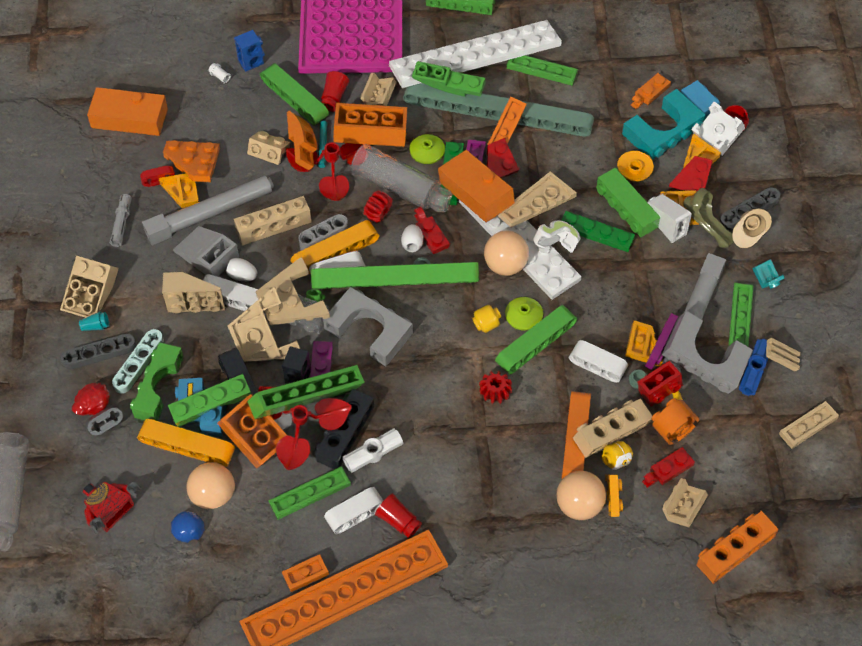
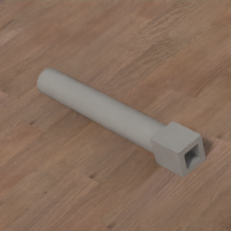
M262 176L167 216H164L162 213L142 221L145 234L151 245L172 238L171 234L271 193L272 188H274L273 182L270 177Z
M708 253L685 311L702 320L723 272L726 259ZM666 357L664 358L662 365L669 361ZM671 362L680 372L682 366Z

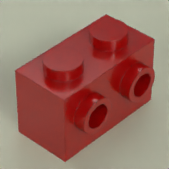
M670 360L637 381L639 394L651 407L661 403L665 397L671 393H676L683 386L682 375Z

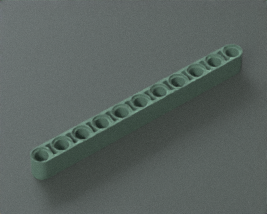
M424 83L406 87L403 96L404 101L408 104L499 121L509 101V98L483 93L481 97L466 94L464 97L433 88ZM522 101L527 105L518 122L519 125L583 137L591 134L594 117L589 113Z

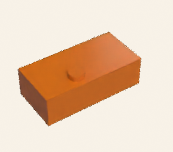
M96 87L87 116L91 128L160 136L168 107L165 95Z
M336 103L334 142L405 147L407 107Z
M467 150L438 168L440 184L486 223L515 204L513 188Z

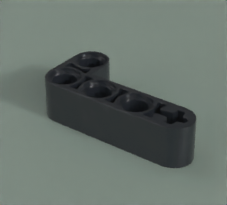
M237 347L218 355L219 365L228 380L243 374L252 396L255 395L258 391Z

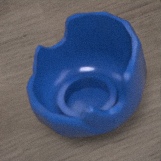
M190 511L177 514L171 522V533L175 539L181 542L188 543L194 539L199 540L205 531L204 522L201 517Z

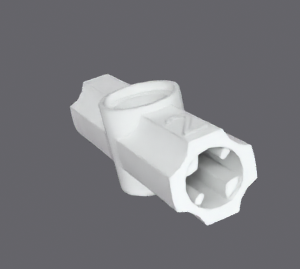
M394 428L377 438L367 439L363 446L342 458L347 469L353 473L369 463L380 461L383 455L403 445V440L399 432ZM370 449L377 450L376 452H369Z

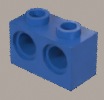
M251 30L234 37L237 58L245 72L264 64L263 57L265 54L261 47L263 42L259 35H256Z

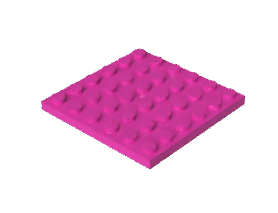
M301 0L299 73H328L330 71L340 73L392 72L389 67V61L402 58V0Z

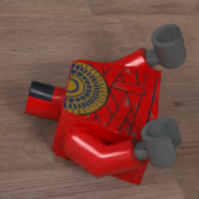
M135 481L128 485L103 482L98 488L91 483L86 485L83 493L88 496L84 501L87 525L92 528L95 534L98 533L97 530L101 527L105 532H108L134 506L130 495L136 498L137 494L135 492L142 490V488Z

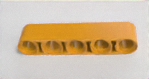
M365 220L297 252L291 257L290 261L294 263L302 257L310 274L309 268L314 263L349 252L359 251L375 243L379 239V234L371 222Z
M145 419L137 436V439L144 444L208 463H218L225 467L229 465L235 450V446L230 442L152 419Z

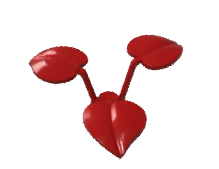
M330 142L325 145V150H322L319 157L316 151L313 152L314 165H317L323 156L327 162L331 163L332 177L326 176L319 182V190L323 196L333 201H340L345 198L349 191V181L343 175L335 177V162L340 156L342 160L346 159L347 163L352 166L364 164L369 157L370 144L345 143L339 148L338 144ZM286 148L288 162L295 170L299 172H309L312 170V168L308 170L299 166L295 162V149Z
M260 386L258 392L275 387ZM326 398L320 400L315 405L317 415L312 414L303 405H297L290 410L270 415L276 420L281 417L282 413H292V421L296 424L295 438L284 436L276 445L277 457L285 469H296L309 457L310 444L308 440L298 439L300 425H304L309 416L319 419V424L322 428L336 430L345 423L351 410V405L343 400Z

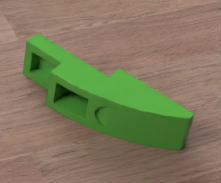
M419 61L416 62L412 78L421 83L464 97L466 94L481 97L486 82L484 77L453 72L450 67Z

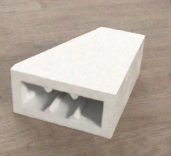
M663 194L658 197H652L647 202L660 216L658 228L671 243L687 235L692 215L690 211Z

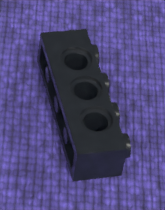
M352 389L350 394H346L343 401L351 405L350 412H357L355 414H348L345 423L340 427H347L348 429H326L322 442H318L314 450L317 462L332 469L341 467L343 463L342 457L349 453L374 409V398L355 389ZM332 443H338L335 447L330 446Z

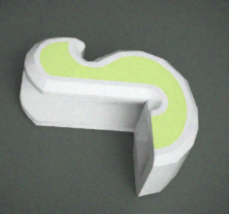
M557 220L552 221L549 227L545 224L540 225L533 241L540 248H546L560 241L561 245L571 253L580 241V235L567 222Z

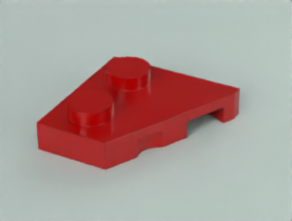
M505 138L488 144L487 167L501 179L519 171Z
M694 156L669 184V187L682 191L696 190V192L700 188H705L713 160Z

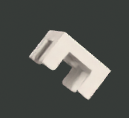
M713 102L709 107L710 114L703 124L699 126L696 123L691 130L693 134L721 152V156H723L745 127L740 119L737 117L732 118L723 111L719 104Z

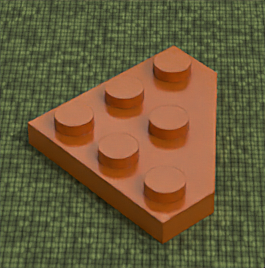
M176 140L166 141L163 154L164 158L171 160L174 166L181 172L187 173L188 178L192 181L211 182L220 151V144Z

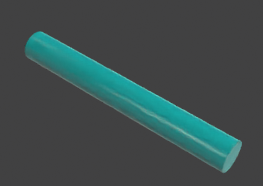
M321 121L319 156L322 150H325L327 143L328 123L326 121ZM324 156L318 163L320 168L325 167L326 160Z

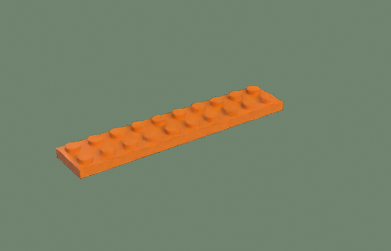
M428 529L239 622L250 646H288L447 568L448 563Z

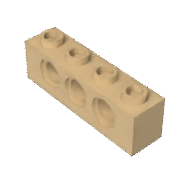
M304 196L235 218L234 223L237 235L243 246L311 223V215Z
M641 398L635 402L629 400L622 405L623 408L618 410L616 407L609 411L607 416L603 417L600 415L592 421V424L588 425L585 423L576 429L578 432L574 435L573 440L585 458L604 449L606 445L619 441L642 429L652 421V415Z

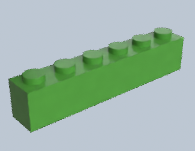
M355 365L257 392L247 402L254 419H259L290 410L297 405L304 406L322 399L350 393L352 389H358L365 382L358 366Z

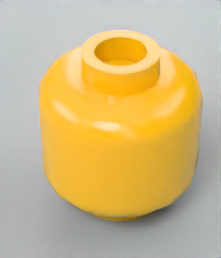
M485 305L474 311L472 320L478 331L482 330V332L487 333L500 325L499 318H501V314L497 307L493 309L492 306Z

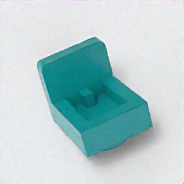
M771 259L752 268L762 288L769 286L772 289L780 285L779 281L785 278L784 275H778Z

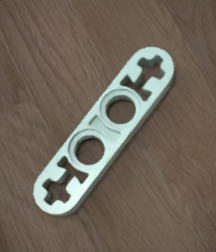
M152 329L145 334L114 376L112 384L117 393L128 392L150 363L153 350L157 349L159 342H164L162 333L159 330ZM143 350L149 352V354L146 357L138 356V354ZM131 365L138 366L135 372L128 371ZM125 381V383H126L125 385H123V384H121L120 386L118 385L119 382H120V383H123V382Z

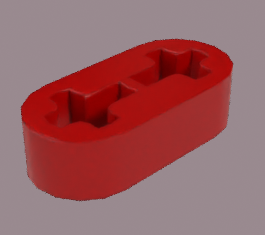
M162 166L143 171L140 174L142 185L145 187L160 185L159 178L174 176L175 171L172 166Z

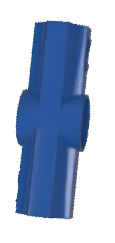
M757 339L738 389L742 394L750 396L755 395L768 361V357H766V339Z

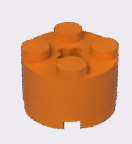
M676 398L671 399L663 411L656 412L651 418L653 427L669 445L674 444L672 441L675 439L679 442L695 428L693 424L695 420L699 422V417L683 400H677Z

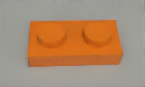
M319 554L282 571V575L290 592H293L329 575V572Z

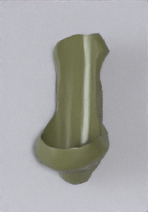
M700 188L693 196L686 197L683 205L692 213L691 217L716 239L719 247L727 248L733 243L732 233L713 216V195L705 188Z

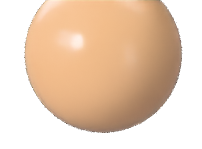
M500 231L491 236L484 248V258L488 267L493 272L504 276L514 275L520 272L527 264L529 248L525 239L518 233Z
M214 462L204 463L196 467L189 475L186 485L189 499L198 507L205 509L218 508L231 499L235 490V480L232 473L225 466Z
M575 471L566 475L559 483L556 494L557 503L562 512L568 517L575 520H588L595 517L603 509L606 501L605 487L602 481L593 473Z

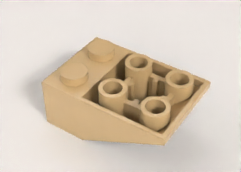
M76 256L60 310L85 318L101 311L114 286L119 268Z
M184 272L163 273L162 293L168 312L180 313L191 311L196 313L200 311L217 312L225 310L220 287Z

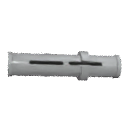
M128 194L120 195L119 205L115 210L116 218L109 242L115 247L122 245L126 221L130 216L129 207L132 197Z

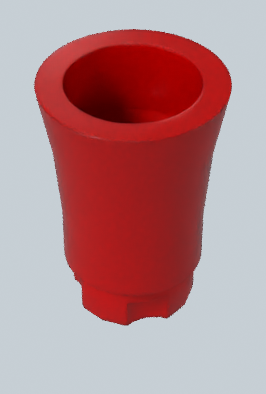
M330 71L326 74L325 87L321 97V103L331 112H335L336 103H340L350 83L349 78L345 74L337 71Z
M394 493L390 494L375 512V516L390 524L407 538H411L422 525L416 519L417 517L400 502Z

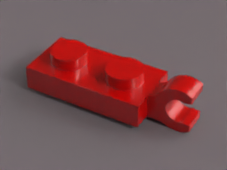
M422 207L414 209L416 213L414 216L418 221L416 225L421 229L423 240L433 255L449 248V241L433 217L426 218Z
M681 447L651 466V472L644 476L645 479L642 482L647 488L657 481L664 485L694 466L695 461Z

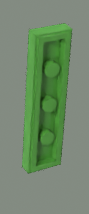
M529 56L510 59L507 63V69L573 86L578 73V69Z
M734 283L728 346L737 340L749 347L753 285Z
M341 466L268 501L277 520L351 486V482Z

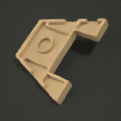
M302 257L255 292L259 300L270 289L276 287L282 303L263 310L270 325L293 323L294 320L301 319L311 321L313 318L323 317V319L330 318L323 300L304 307L293 286V280L309 274Z
M276 287L270 289L228 325L234 343L244 362L285 359L290 346L301 349L297 340L278 347L263 310L282 303Z

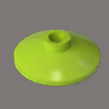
M430 134L421 135L411 142L410 154L419 163L433 164L444 156L445 145L437 136Z
M519 297L513 299L507 305L505 317L513 328L526 331L543 319V309L536 300L529 297Z

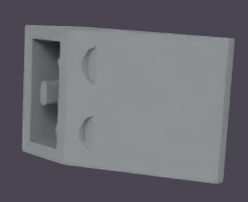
M200 226L173 249L176 254L203 274L217 277L227 269L231 259L239 257L236 243L223 234Z

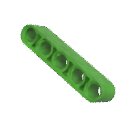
M272 64L260 73L262 81L312 125L315 126L329 116L327 108L277 64Z
M564 305L559 306L497 355L495 362L509 375L513 374L573 327L577 317Z

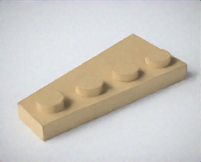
M550 171L514 200L515 204L500 213L498 217L512 228L575 198L577 193Z

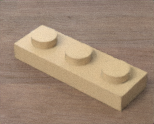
M825 401L780 430L779 435L793 449L837 420L839 415Z

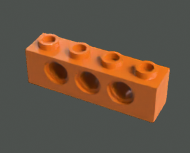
M762 511L756 515L753 513L747 517L742 526H735L726 538L720 537L710 550L708 548L704 549L698 555L697 566L714 584L775 538L778 528ZM747 532H753L756 536H750ZM732 543L738 544L741 548L733 547ZM716 555H722L725 560L718 559Z

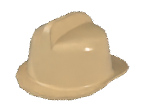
M759 208L745 212L733 229L732 238L734 243L740 248L753 246L769 230L772 223L770 214L764 209Z

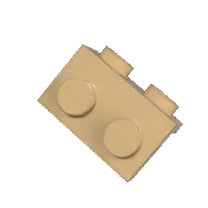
M371 73L361 95L364 105L387 106L396 85L395 79H379L375 73Z
M258 131L249 138L247 154L279 165L282 154L286 152V148H290L291 142L285 141L282 137L271 136L265 131Z
M681 478L678 484L674 486L669 499L663 505V512L667 520L690 527L708 494L705 490L688 486L686 479Z

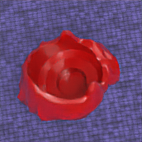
M101 382L91 383L80 389L72 405L73 413L77 415H95L104 410L109 404L110 399L106 385H102Z

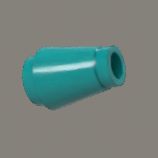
M99 311L79 320V326L81 331L105 330L106 327H109V319L106 312L101 313Z

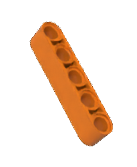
M571 391L562 479L569 473L584 470L585 456L573 440V437L578 432L576 430L578 427L585 423L588 424L591 393Z

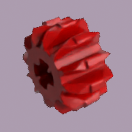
M380 190L374 192L366 202L364 215L376 223L382 221L390 211L392 198Z
M490 371L489 376L484 374L483 380L479 382L480 394L484 395L485 401L491 399L492 404L495 401L501 404L502 399L508 400L509 394L512 393V381L508 379L507 374L501 376L500 371L497 374Z

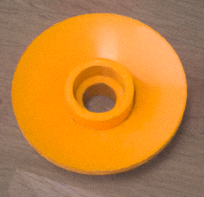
M629 151L621 155L617 168L624 178L631 181H642L652 174L654 165L652 159L647 154L640 151Z

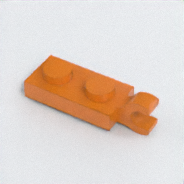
M657 73L635 91V96L632 98L634 102L631 106L638 109L643 103L649 105L671 86V81Z

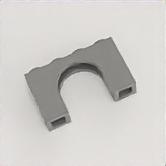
M352 287L346 291L329 311L330 318L323 319L324 329L338 338L358 319L373 318L383 325L384 330L370 346V357L384 366L389 364L413 334V324L410 320L398 316L392 309L383 307L377 300L368 298L362 291L355 290Z
M685 311L677 319L662 355L670 360V362L677 363L686 371L694 373L701 377L703 381L711 383L718 387L720 391L729 394L738 387L753 350L736 340L727 347L721 364H712L705 361L698 354L695 347V338L703 320Z

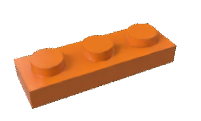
M510 96L488 144L505 138L508 145L526 108V103Z

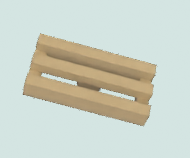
M773 338L767 340L766 357L793 371L800 369V366L797 365V363H800V359L797 358L800 356V352Z

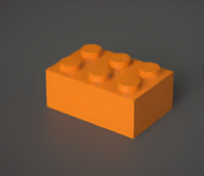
M250 394L217 424L257 469L276 453L278 441L288 435L270 415L254 419L247 402L252 397V394Z

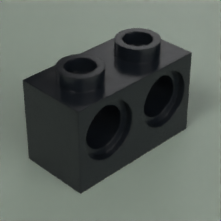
M292 346L289 347L282 364L285 385L309 378L311 373L309 351Z

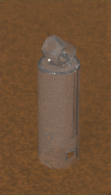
M369 144L362 145L352 161V173L408 202L422 207L424 210L430 207L438 212H446L448 210L453 194L450 190L442 188L441 182L438 179Z
M9 432L0 433L1 552H6L10 548L13 534L18 531L29 440L23 435Z

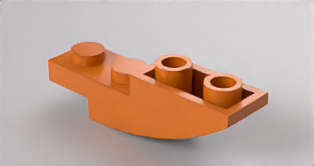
M288 111V136L294 142L295 162L299 166L310 170L314 167L313 152L318 149L315 134L306 120Z

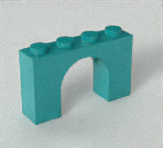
M678 89L663 97L662 109L677 123L675 128L668 131L656 130L650 127L638 115L629 119L623 125L622 135L652 160L662 156L669 148H674L681 140H686L693 133L691 129L694 125L698 123L701 126L705 120V114Z

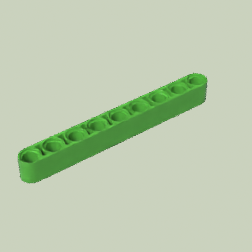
M478 262L311 269L312 289L479 282Z

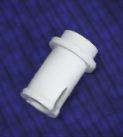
M213 63L209 67L211 76H216L223 83H227L230 80L231 75L223 70L220 64Z

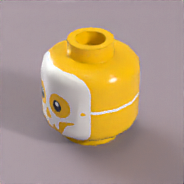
M623 441L613 442L606 445L603 449V463L612 470L625 467L630 464L633 451Z

